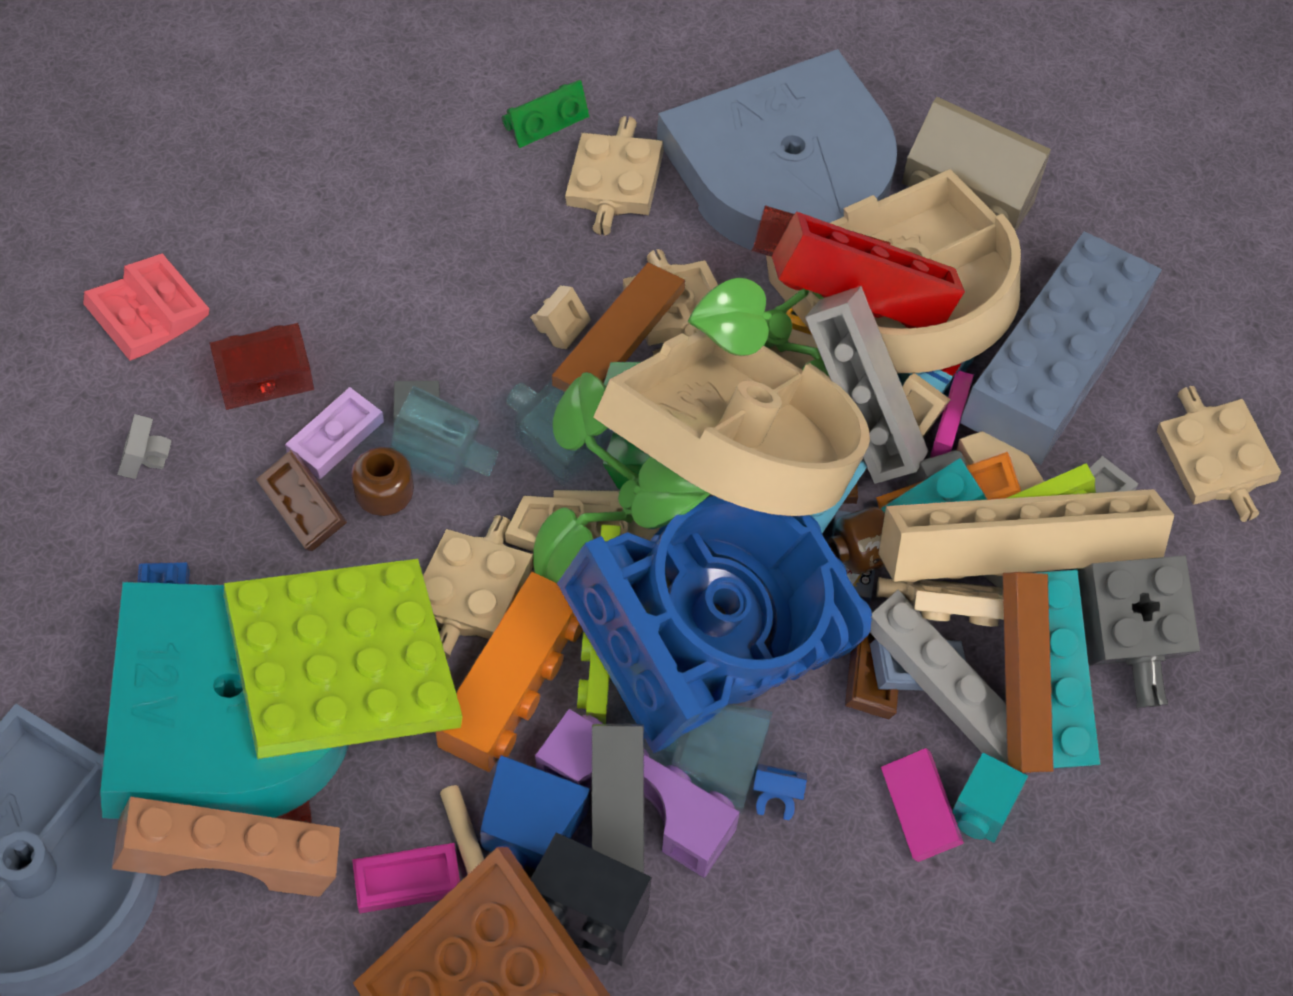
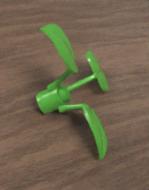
M734 278L719 284L709 291L700 300L688 319L692 326L705 333L716 345L730 354L748 356L756 353L763 346L767 348L776 346L780 352L792 351L812 356L815 360L806 363L802 370H804L807 364L811 363L829 376L818 348L788 341L792 332V321L786 313L804 299L810 292L809 290H800L782 305L765 312L766 296L763 289L752 280ZM812 292L819 299L824 298L821 294Z
M588 372L582 373L580 377L576 378L560 399L553 417L554 437L561 447L570 451L577 450L586 443V446L592 452L629 479V481L623 484L618 495L619 504L623 507L622 512L583 513L577 518L571 509L564 507L553 512L542 524L534 545V570L536 574L555 583H558L586 542L593 540L591 531L585 527L586 524L598 521L620 520L631 523L634 520L643 528L657 529L669 524L677 514L685 515L710 495V493L685 480L651 456L645 461L639 474H637L597 444L594 436L603 433L608 428L593 418L606 386L597 376Z

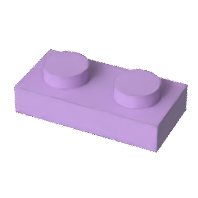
M349 387L285 444L286 451L293 450L298 453L312 474L321 479L384 422L383 412Z

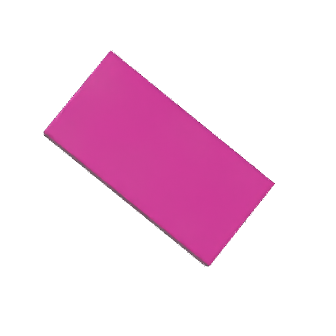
M958 371V374L955 373L948 396L951 400L944 409L930 458L951 452L974 376L973 374Z
M927 748L881 767L914 860L920 862L964 844L934 759Z
M454 843L352 859L359 914L438 901L460 883Z

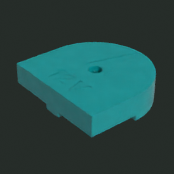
M122 583L100 790L102 818L119 819L130 797L275 818L301 806L327 785L342 764L349 745L257 759L224 599V585Z

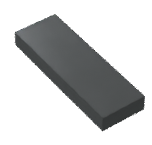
M593 724L592 849L645 873L644 724Z

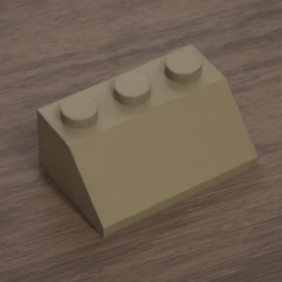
M936 97L907 157L902 184L911 187L951 169L996 216L1003 214L1016 232L1035 202L1051 149Z

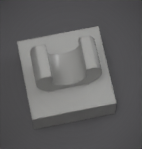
M134 414L117 475L136 479L141 463L149 468H164L171 440L162 436H149L153 419Z

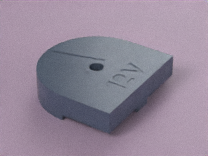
M838 49L658 113L657 140L663 141V150L699 204L698 211L716 231L747 249L766 254V251L777 247L796 211L831 223L844 217L843 208L872 195L878 201L889 197L897 157L896 139L893 129L882 109Z
M15 704L0 721V996H57L94 979L125 953L143 929L152 912L161 876L112 869L119 819L102 818L100 790L104 754H97L18 704Z

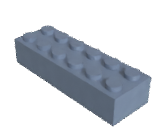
M1084 231L973 386L960 423L978 433L983 431L1026 453L1033 462L1041 465L1143 311L1162 269Z

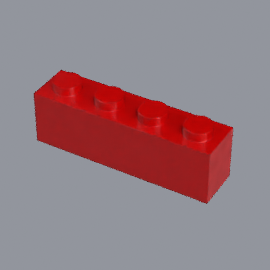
M797 211L772 255L778 280L787 287L798 291L806 289L821 294L826 298L861 286L875 318L885 316L901 322L908 329L946 323L965 293L954 267Z

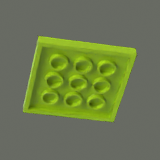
M418 559L224 583V599L257 759L461 728L462 712Z

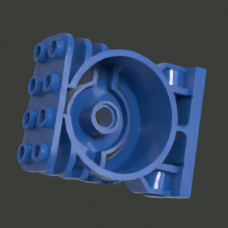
M716 496L706 497L685 515L677 514L669 524L661 527L650 541L627 532L606 542L602 536L586 542L557 583L636 724H644V738L653 754L669 747L678 737L711 722L728 704H738L757 698L772 687L780 686L789 679L796 680L804 676L810 669L816 670L826 665L833 658L838 659L849 654L871 631L872 612L869 605L860 598L847 576L844 564L835 557L822 536L818 522L812 516H784L764 513L733 504ZM666 577L671 582L669 587H667ZM714 604L721 606L726 614L719 612ZM773 620L772 638L767 648L764 641L770 633Z

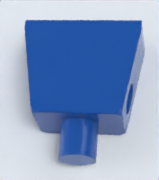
M500 756L481 825L482 848L492 852L497 847H509L523 869L525 866L536 869L556 832L571 839L590 808V789Z

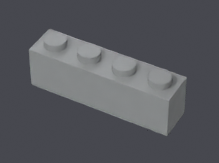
M859 286L820 299L805 316V319L831 381L839 385L852 398L867 422L870 442L863 458L874 484L917 472L920 467V461L924 460L928 449L862 287Z

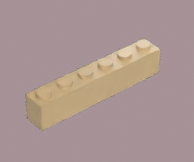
M1154 489L886 506L879 556L894 582H917L923 579L937 578L961 579L965 576L979 575L1003 576V573L1051 572L1054 570L1085 568L1092 563L1164 557L1174 514Z

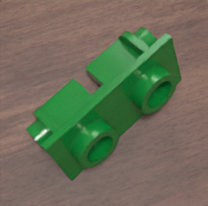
M579 79L568 85L563 84L557 90L516 108L511 107L507 109V114L502 116V122L507 131H514L519 148L590 117L582 81Z

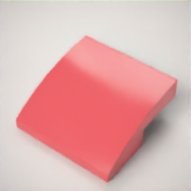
M163 253L124 266L123 279L84 291L83 304L129 361L150 353L193 328L209 315L210 310Z

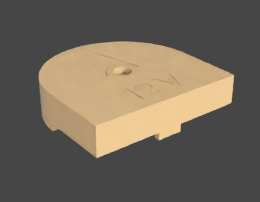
M951 169L880 201L872 195L843 208L844 217L831 222V224L956 268L965 293L946 323L908 329L901 322L888 317H874L896 373L930 372L965 362L991 347L1002 337L1013 322L1020 302L1021 249L1017 234L1003 214L996 216ZM775 247L766 251L769 282L787 301L799 291L787 287L778 280L772 259ZM811 291L804 299L792 307L808 328L805 316L820 300Z
M698 331L689 337L683 333L664 342L658 354L611 378L593 417L702 490L748 509L784 516L817 514L836 505L849 485L870 442L868 425L859 407L839 385L832 382L829 376L811 363L807 364L804 370H801L765 346L754 354L736 356L721 349L702 331Z

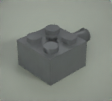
M1186 555L1092 563L1079 570L1078 580L1089 666L1126 663V665L1132 666L1137 701L1136 708L1168 705L1161 662L1170 658H1181L1200 651ZM1133 604L1141 609L1142 615L1140 613H1133Z

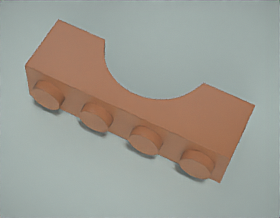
M130 797L118 821L112 869L167 876L171 873L187 869H224L256 877L263 881L271 891L321 896L336 878L340 828Z

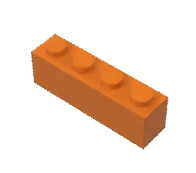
M531 571L456 693L463 716L461 728L436 731L439 748L489 773L500 756H509L517 738V734L514 733L522 718L528 721L532 717L540 701L541 695L537 693L545 679L552 681L555 678L563 662L564 655L561 654L568 640L575 642L583 630L557 583Z

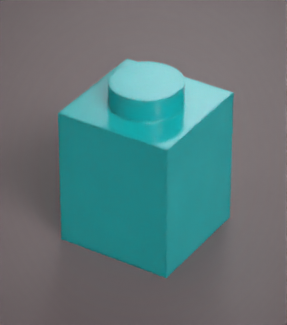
M983 752L953 809L959 829L974 839L982 840L986 838L994 843L1028 775Z

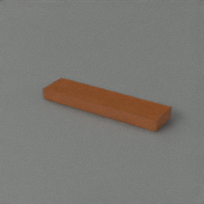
M647 262L552 374V386L566 392L573 381L585 372L594 374L604 383L610 363L626 362L684 292L685 279Z
M1007 572L1003 573L1008 766L1022 773L1054 772L1048 574Z

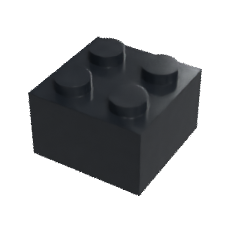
M556 832L531 881L573 942L581 947L580 952L585 957L602 965H607L609 961H612L622 966L648 913L652 877Z

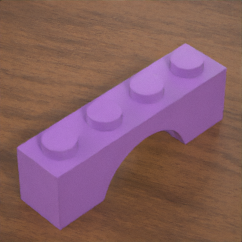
M569 709L535 755L536 769L587 787L591 792L592 725L603 723L593 716H586V714L580 716ZM644 749V797L655 806L662 819L664 827L662 852L705 878L735 833L740 812L734 809L733 803L724 795L716 791H709V793L694 785L684 771L672 765L664 767L651 759L648 752Z

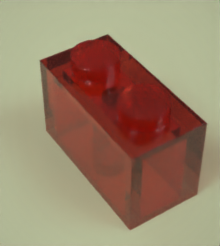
M299 323L286 326L277 325L268 330L241 336L232 335L223 340L209 342L226 410L314 390L311 369Z

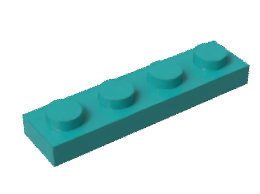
M1078 571L1036 572L1048 574L1053 769L1100 765Z

